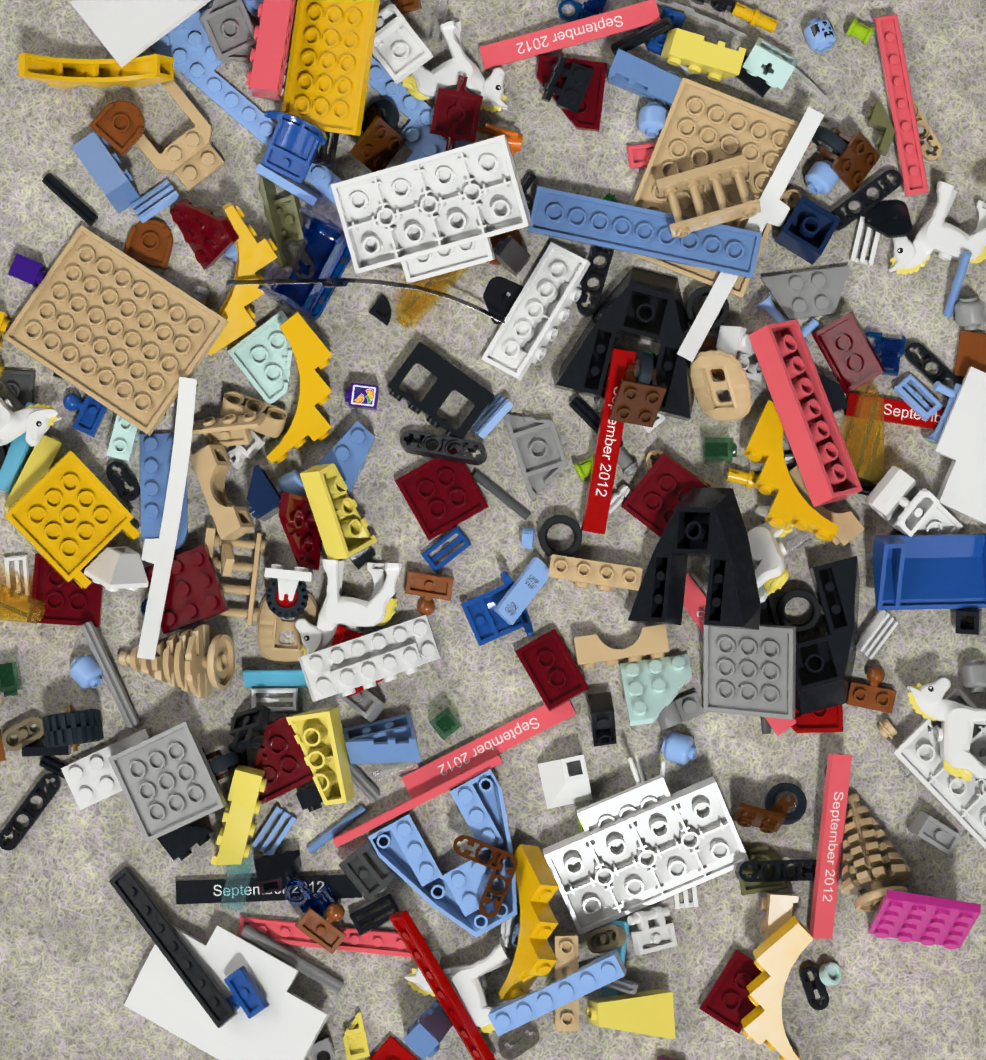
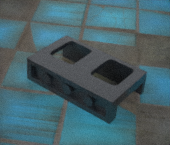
M421 342L417 344L387 386L391 390L389 395L399 402L401 399L409 403L408 408L415 414L419 415L421 412L428 417L426 421L433 427L438 428L440 425L446 430V436L460 439L465 438L471 427L494 398L491 392ZM415 364L421 365L437 377V381L421 402L415 401L399 388ZM452 391L459 392L474 404V408L458 429H454L437 416V411Z

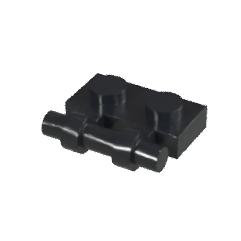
M559 56L556 63L551 67L550 71L552 73L548 83H545L543 87L544 93L541 99L550 102L552 95L559 97L556 103L557 107L578 114L594 70L574 62L571 69L567 70L564 68L567 60ZM560 76L566 78L563 89L556 87Z
M262 705L234 714L229 734L234 737L233 743H230L228 746L230 752H244L247 748H258L260 744L264 743L265 738L263 735H259V732L266 730L269 722L270 708Z

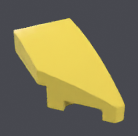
M361 1012L357 1013L355 1019L344 1033L343 1042L347 1060H359L370 1057Z

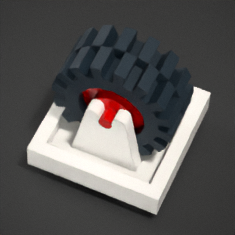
M271 564V568H265L264 575L267 581H274L272 584L270 583L268 591H266V603L269 609L278 617L285 619L295 618L304 612L303 610L307 607L308 593L304 585L313 586L314 575L305 567H294L293 571L286 570L287 568L284 565Z

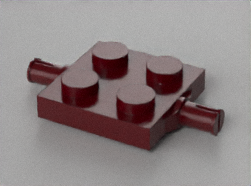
M458 75L456 89L437 88L429 134L440 135L447 139L445 151L455 149L456 141L466 140L475 142L483 96L465 91L468 78L466 76Z

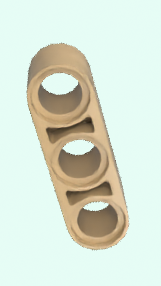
M229 391L224 394L219 413L221 418L229 414L240 416L249 412H256V414L265 413L266 418L257 428L249 429L272 438H278L282 435L287 419V412L285 410L235 391Z

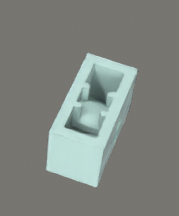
M759 37L742 67L754 77L759 76L766 80L769 86L773 88L778 87L782 90L795 69L798 59ZM768 63L772 64L770 68L766 66Z
M117 415L106 456L132 463L140 430Z

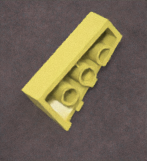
M334 463L315 465L299 473L328 560L349 558L377 542L374 534L370 535L365 518L360 517L356 509L358 506L354 498L351 499L347 493L348 487Z
M338 706L315 709L286 717L288 724L294 730L296 742L300 744L305 755L304 760L314 775L313 780L324 805L347 803L354 798L355 792Z
M239 764L236 767L227 799L229 803L225 808L222 823L224 824L216 841L218 849L212 857L211 864L241 865L244 858H249L252 846L248 844L249 836H254L257 823L253 822L255 814L259 815L262 801L258 799L260 792L264 793L267 779L264 778L265 771Z

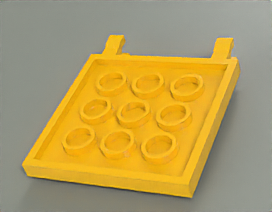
M71 450L3 515L66 582L74 579L78 586L84 589L92 582L81 570L121 530L130 540H135L141 534L130 523L134 518L133 515Z

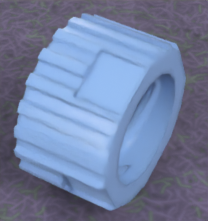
M523 528L521 547L527 549L534 548L536 532L534 528Z

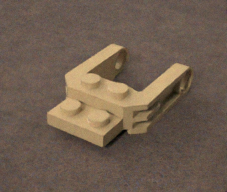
M173 80L161 83V85L165 87L195 127L186 131L166 147L161 154L144 134L136 145L159 173L175 174L190 192L223 166L225 162L211 146L213 130L210 124Z

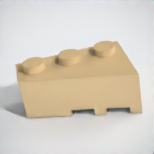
M766 892V897L761 898V911H765V920H760V934H764V941L795 915V903H798V895L794 893Z

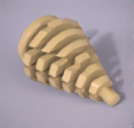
M205 624L195 629L186 630L182 634L177 633L169 638L159 639L154 660L137 658L139 646L133 648L131 653L120 652L118 655V663L120 665H130L134 671L143 672L147 676L155 677V679L165 683L168 682L171 686L181 687L182 691L193 693L194 696L199 698L208 697L212 693V687L226 690L230 686L235 669V651L232 639L228 635L218 634L215 636L213 628L209 629V625Z
M852 793L848 795L847 806H849L850 810L846 811L845 821L853 822L844 826V836L849 837L843 841V850L850 849L851 852L843 854V865L846 866L842 868V879L845 881L841 884V894H862L861 889L865 888L868 892L855 900V910L858 912L875 911L887 889L909 893L908 889L904 886H894L896 885L894 880L899 878L903 882L910 877V874H913V871L908 865L903 864L904 859L901 854L895 852L896 847L892 842H881L882 839H886L888 836L882 829L875 831L879 823L875 818H865L871 814L870 810L866 806L860 805L861 801L858 794Z

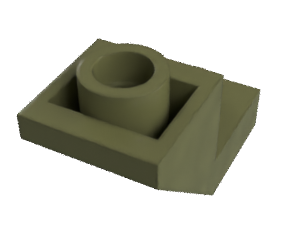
M877 101L874 107L869 106L865 119L869 120L868 127L884 132V134L879 133L875 146L879 147L877 150L879 155L886 156L893 140L895 129L882 102Z

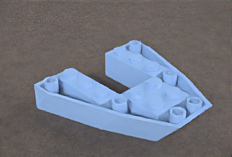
M491 769L450 790L475 839L513 854L502 789ZM410 813L368 836L380 859L433 908L475 937L517 915L516 873L513 876L498 914L491 918L483 916L479 910V904L493 869L468 860L442 874ZM486 847L482 848L483 852L478 854L479 858L483 861L490 860L492 851ZM507 856L506 860L502 859L500 862L503 864L502 871L500 872L497 869L495 874H501L509 879L510 874H506V870L508 867H513L514 863L511 862V857ZM500 878L494 879L491 884L492 889L497 892L502 891L505 888L504 880ZM488 891L486 896H491L489 903L483 904V907L486 908V913L496 910V907L493 906L495 898L499 901L501 899V896L493 895Z

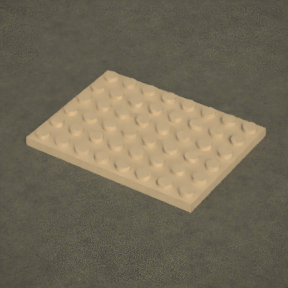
M683 77L631 206L673 214L668 197L659 196L656 184L657 179L745 154L748 164V172L744 173L743 176L751 201L760 199L800 123ZM733 177L722 179L721 184L728 206L732 207L742 204L735 179ZM712 184L701 185L699 191L706 214L720 210ZM785 188V190H784L782 196L780 197V200H781V201H782V198H783L784 193H785V191H786V188ZM690 191L678 192L676 195L682 215L689 218L697 217ZM742 217L722 223V225L744 229L749 218ZM767 223L762 231L757 261L772 224ZM627 253L713 287L720 274L717 271ZM738 276L729 294L742 299L750 278Z
M81 225L2 338L150 436L178 396L179 377L190 378L229 322Z

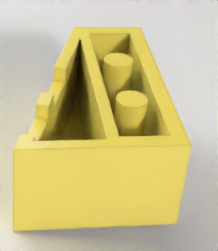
M679 28L668 31L660 56L667 59V63L674 66L683 65L688 67L687 70L691 73L700 74L701 72L708 75L707 78L715 82L739 75L747 49L739 47L738 50L725 47V42L718 41V44L704 39L705 36Z

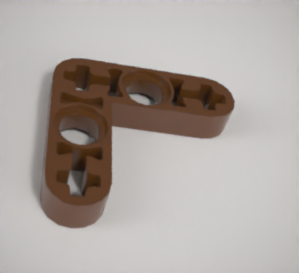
M460 835L454 840V851L464 858L493 869L481 898L479 910L485 917H494L500 911L517 869V858L512 853L468 835ZM464 839H467L468 845L474 847V843L480 844L475 851V857L470 856L471 850L459 851L458 841L462 842ZM489 848L492 851L491 859L488 861L481 860L478 855L480 849ZM507 856L511 857V862L514 863L513 867H508L506 870V874H510L509 879L501 874H495L497 869L500 872L502 871L503 864L500 862L502 859L506 860ZM496 878H500L505 882V888L500 892L494 891L491 886L492 881ZM488 891L493 895L501 896L500 901L495 898L493 906L496 907V910H491L490 913H486V908L483 907V904L489 903L491 896H486Z

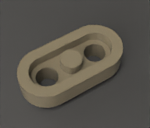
M29 717L7 729L2 735L3 746L7 750L18 751L22 747H26L44 736L42 718ZM33 724L39 726V730L36 733L31 731ZM13 735H17L19 738L16 744L11 742Z
M611 924L593 930L587 940L589 950L592 953L604 954L621 948L626 941L625 929L621 925Z

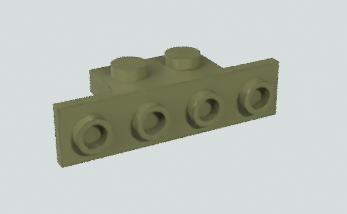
M267 178L258 179L260 184L259 192L264 201V214L270 227L269 235L278 249L275 251L278 257L275 260L279 268H294L289 245L308 239L299 197L293 194L278 199L274 182Z

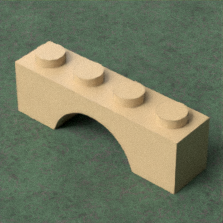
M209 444L192 455L190 459L193 464V470L198 477L201 491L206 498L209 512L214 519L217 533L220 535L221 540H236L254 529L255 525L248 508L234 505L226 494L225 478L232 465L224 445Z
M798 465L789 471V475L798 492L807 503L824 518L840 526L837 534L831 541L835 546L839 544L841 547H844L865 529L851 511L834 513L828 511L822 505L813 507Z
M666 624L642 627L636 642L625 649H613L606 646L597 634L573 638L577 665H582L583 669L596 667V662L605 661L607 666L619 664V659L628 658V662L641 661L644 655H651V659L665 657L664 653L670 652Z

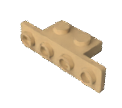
M249 412L240 416L229 414L223 418L211 416L203 420H193L192 435L204 434L207 445L233 446L250 444L253 439L249 428L259 427L266 416L265 413L256 414V412Z
M553 554L550 559L548 577L570 580V582H575L574 587L588 589L589 584L595 585L597 590L611 592V588L639 591L643 569Z

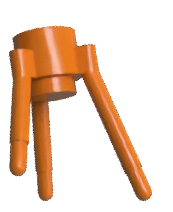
M488 123L485 124L486 128L477 127V131L493 136L505 135L512 156H514L515 151L520 152L523 141L522 133Z

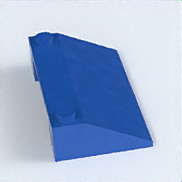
M986 534L913 535L912 537L907 535H875L872 560L876 610L986 608Z

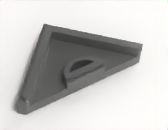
M4 369L0 380L24 407L27 402L34 404L36 371Z

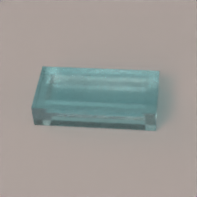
M244 863L241 865H229L220 907L243 912L254 868L253 865Z

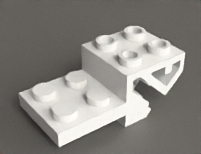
M380 0L372 55L380 62L393 81L398 84L433 58V55L397 7L390 0Z
M894 465L864 500L892 528L909 537L913 535L957 534L963 526L939 503L940 501L929 490L917 488L915 479Z

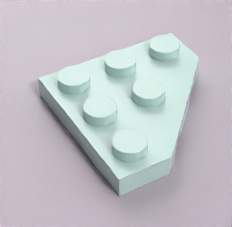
M282 310L227 351L265 402L271 405L288 393L293 351L289 341L279 328L282 323L289 319Z
M688 654L620 663L630 726L654 723L663 708L668 706L678 695L680 688L690 681L692 672Z

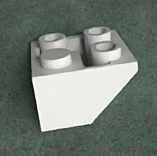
M720 325L716 349H722L726 353H733L736 359L741 361L747 378L761 382L762 370L748 336L754 331L738 326Z
M127 546L107 547L84 570V575L91 578L92 582L105 586V589L108 591L116 592L122 588L136 591L138 588L148 587L149 583L140 554Z
M584 754L538 763L547 809L592 800Z

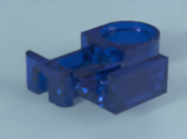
M563 0L559 4L558 15L566 22L594 16L603 12L607 0H588L583 4L574 0ZM563 6H573L575 13L572 16H565L562 13Z
M865 332L867 337L875 341L873 349L877 356H879V359H881L883 367L893 369H885L886 372L881 375L897 376L900 358L905 352V336H902L901 339L882 337V333Z
M291 880L286 885V899L293 908L298 906L303 913L310 906L323 916L324 910L330 904L338 903V899L327 885L322 887V891L318 894L312 893V897L311 891L301 880ZM293 887H298L302 890V894L293 896L289 890Z

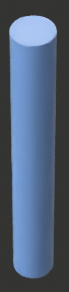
M963 250L943 312L945 317H952L972 255L970 251Z
M362 804L310 843L307 849L313 854L367 812Z

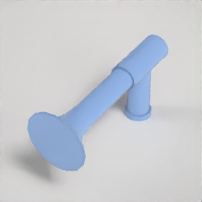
M770 293L755 307V309L761 308L767 311L777 323L787 321L774 306L771 297L773 293ZM814 318L801 329L804 338L819 326V323Z
M940 381L934 383L933 390L948 396L949 399L935 431L930 436L923 437L925 440L934 444L938 443V439L960 390V384L956 383L954 389H951Z

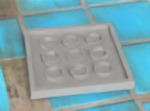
M760 624L759 630L704 625L703 711L793 720L795 718L796 627Z
M189 720L108 758L146 843L228 806Z

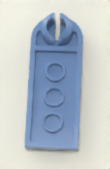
M174 433L151 434L150 436L140 434L141 536L143 541L145 539L159 538ZM187 479L175 550L185 543L188 536Z

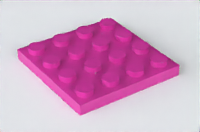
M887 889L869 924L868 934H873L878 938H898L902 942L917 941L927 946L936 944L942 945L947 949L960 948L981 913V904Z

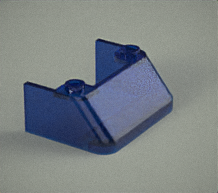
M300 207L299 211L308 218V221L303 226V236L308 243L289 279L341 278L351 259L344 231L330 219ZM322 283L273 284L271 289L262 285L258 287L260 291L274 301L312 321L317 320L321 316L336 288L324 287Z

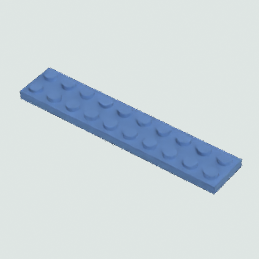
M537 186L531 213L533 225L528 227V232L750 279H753L762 233L722 224L691 232L685 237L672 238L669 225L675 223L673 214Z

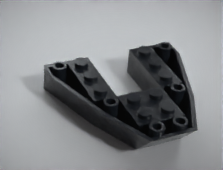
M633 267L596 310L562 363L555 388L600 399L616 334L619 333L661 344L655 365L657 385L666 386L667 390L658 414L689 421L694 403V391L690 378L691 361L677 354L689 332L678 278Z
M694 487L675 508L653 551L628 621L681 625L688 556L710 557L704 625L719 628L759 630L761 614L760 597L749 538L733 488Z
M857 556L810 569L828 636L796 644L795 708L802 715L847 703L857 650L855 646L857 644L860 589ZM772 593L761 603L760 624L780 625Z

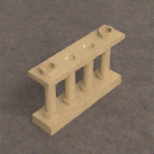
M745 154L656 180L659 196L668 197L675 223L669 225L672 238L685 237L691 232L742 217L751 218L761 212L759 199L751 201L743 174L748 172ZM729 177L735 179L742 204L732 207L728 206L721 184L722 179ZM710 183L713 186L720 210L706 214L699 187ZM684 190L690 191L697 217L687 220L683 218L676 195Z
M206 528L205 545L208 547L216 571L221 569V560L215 557V548H220L222 544H231L235 548L255 550L254 563L234 561L232 569L233 571L252 572L251 586L220 583L223 593L250 595L249 609L228 607V611L218 614L220 616L247 618V625L253 626V621L258 622L259 608H255L261 553L266 552L267 539H263V534L257 533L256 540H221L220 535L217 534V529Z
M553 932L554 954L558 960L554 965V982L579 969L577 932ZM579 998L554 1010L556 1031H580Z

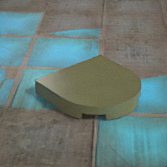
M753 846L746 851L749 861L782 860L775 850L767 846ZM767 864L764 867V875L769 878L773 876L774 868L772 865ZM747 865L746 869H742V874H746V876L752 873L758 874L757 869H748ZM739 880L741 895L788 888L787 881L743 882Z

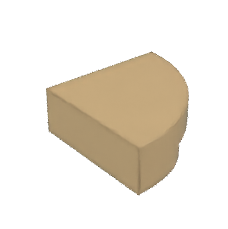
M222 544L221 573L222 576H230L235 561L231 544Z

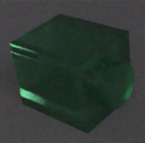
M733 438L703 439V463H731L733 457L737 456V445L733 443Z
M19 662L0 664V693H4V697L18 695V690H23Z
M448 708L429 722L443 740L462 726Z

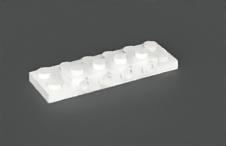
M551 242L504 320L505 324L502 323L481 360L521 381L531 363L536 364L537 360L541 361L545 357L547 352L546 345L549 340H555L558 335V325L569 317V307L573 301L577 302L582 293L580 290L582 286L579 283L591 263Z
M423 615L298 657L312 701L315 702L342 693L343 697L356 693L355 688L363 686L364 690L377 686L376 681L384 679V682L397 679V673L403 671L405 675L418 671V666L440 659V655L427 616Z

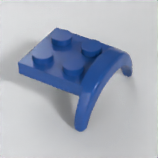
M267 110L264 114L265 117L279 121L261 164L302 184L305 181L320 143L325 146L327 135L319 127L300 117L282 111Z
M506 571L500 574L505 585L461 604L479 646L524 627L527 636L533 635V626L526 608L513 625H509L494 611V608L514 584Z

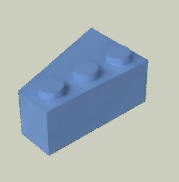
M619 48L608 73L609 84L651 101L661 103L671 108L682 80L678 73L671 70L665 71L654 63L644 61Z
M93 131L74 144L72 149L115 210L120 214L141 197L130 183L134 180L126 168L123 171L120 169L119 165L122 162L115 152L111 155L108 152V149L111 148L108 142L102 137L98 138Z
M358 421L318 464H335L348 487L347 493L349 497L375 441V436Z
M411 713L343 729L351 764L421 761Z
M438 1000L404 1033L403 1040L422 1060L427 1056L431 1059L439 1051L440 1042L452 1026Z

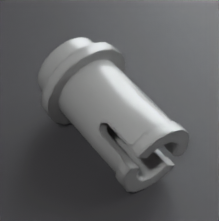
M196 286L195 290H192L194 292L193 298L205 305L207 296H210L208 293L209 289Z
M623 446L620 447L617 463L623 469L622 473L627 474L629 477L639 469L637 466L638 462H634L623 449Z

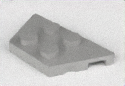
M212 0L199 17V20L217 61L250 62L252 48L256 49V40H254L255 29L242 0Z
M849 266L767 276L761 279L769 292L773 293L772 297L781 307L788 320L835 314L850 268Z
M506 414L504 416L505 424L529 497L533 499L567 466V461L553 420Z

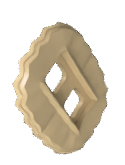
M722 349L698 353L693 362L690 363V378L694 395L703 413L712 420L722 422L735 421L745 417L750 413L753 402L751 400L750 382L747 379L746 371L742 368L741 361L737 360L733 353H726ZM722 369L725 380H714L711 370ZM728 390L731 401H720L717 391Z
M308 593L307 607L303 610L304 612L297 615L296 620L298 618H306L308 622L316 626L319 608L313 595ZM266 596L261 601L257 622L258 648L262 656L274 664L298 665L300 664L298 657L303 656L304 651L300 650L303 643L295 626L296 621H282L280 617L269 609L266 603ZM281 631H293L295 633L293 645L280 643Z

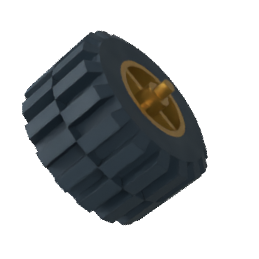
M68 705L66 712L46 715L42 718L45 745L50 748L71 745L75 752L78 751L80 744L96 742L104 738L101 712L98 709L75 711L72 705Z

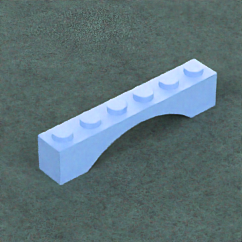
M617 950L611 951L547 986L492 1008L488 1017L497 1035L500 1036L624 977L627 970Z

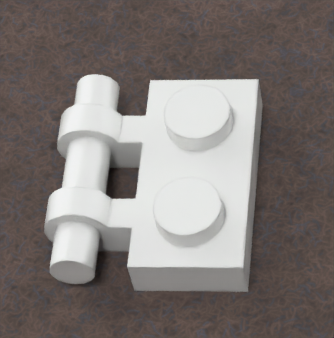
M658 906L651 908L650 911H638L634 915L628 916V924H636L638 926V931L631 932L635 955H644L678 946L674 923L665 922V916L670 915L668 907L661 908ZM653 920L655 926L649 928L648 921Z

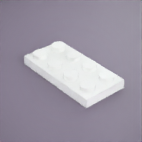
M146 729L61 768L80 810L123 791L108 758L149 739L150 737Z

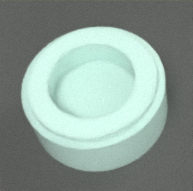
M828 962L821 965L819 969L821 982L826 986L839 984L842 973L838 964Z

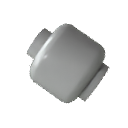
M977 296L959 298V301L954 306L956 324L964 326V330L978 329V325L985 321L983 301L979 300Z
M968 660L967 664L961 668L962 686L965 689H970L971 694L985 693V660Z

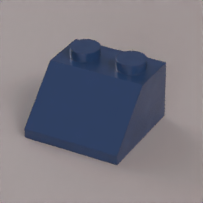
M801 196L781 227L774 242L813 265L821 256L841 219L806 197Z
M256 465L253 469L247 500L250 503L247 508L256 520L261 519L265 522L279 513L281 498L264 469Z

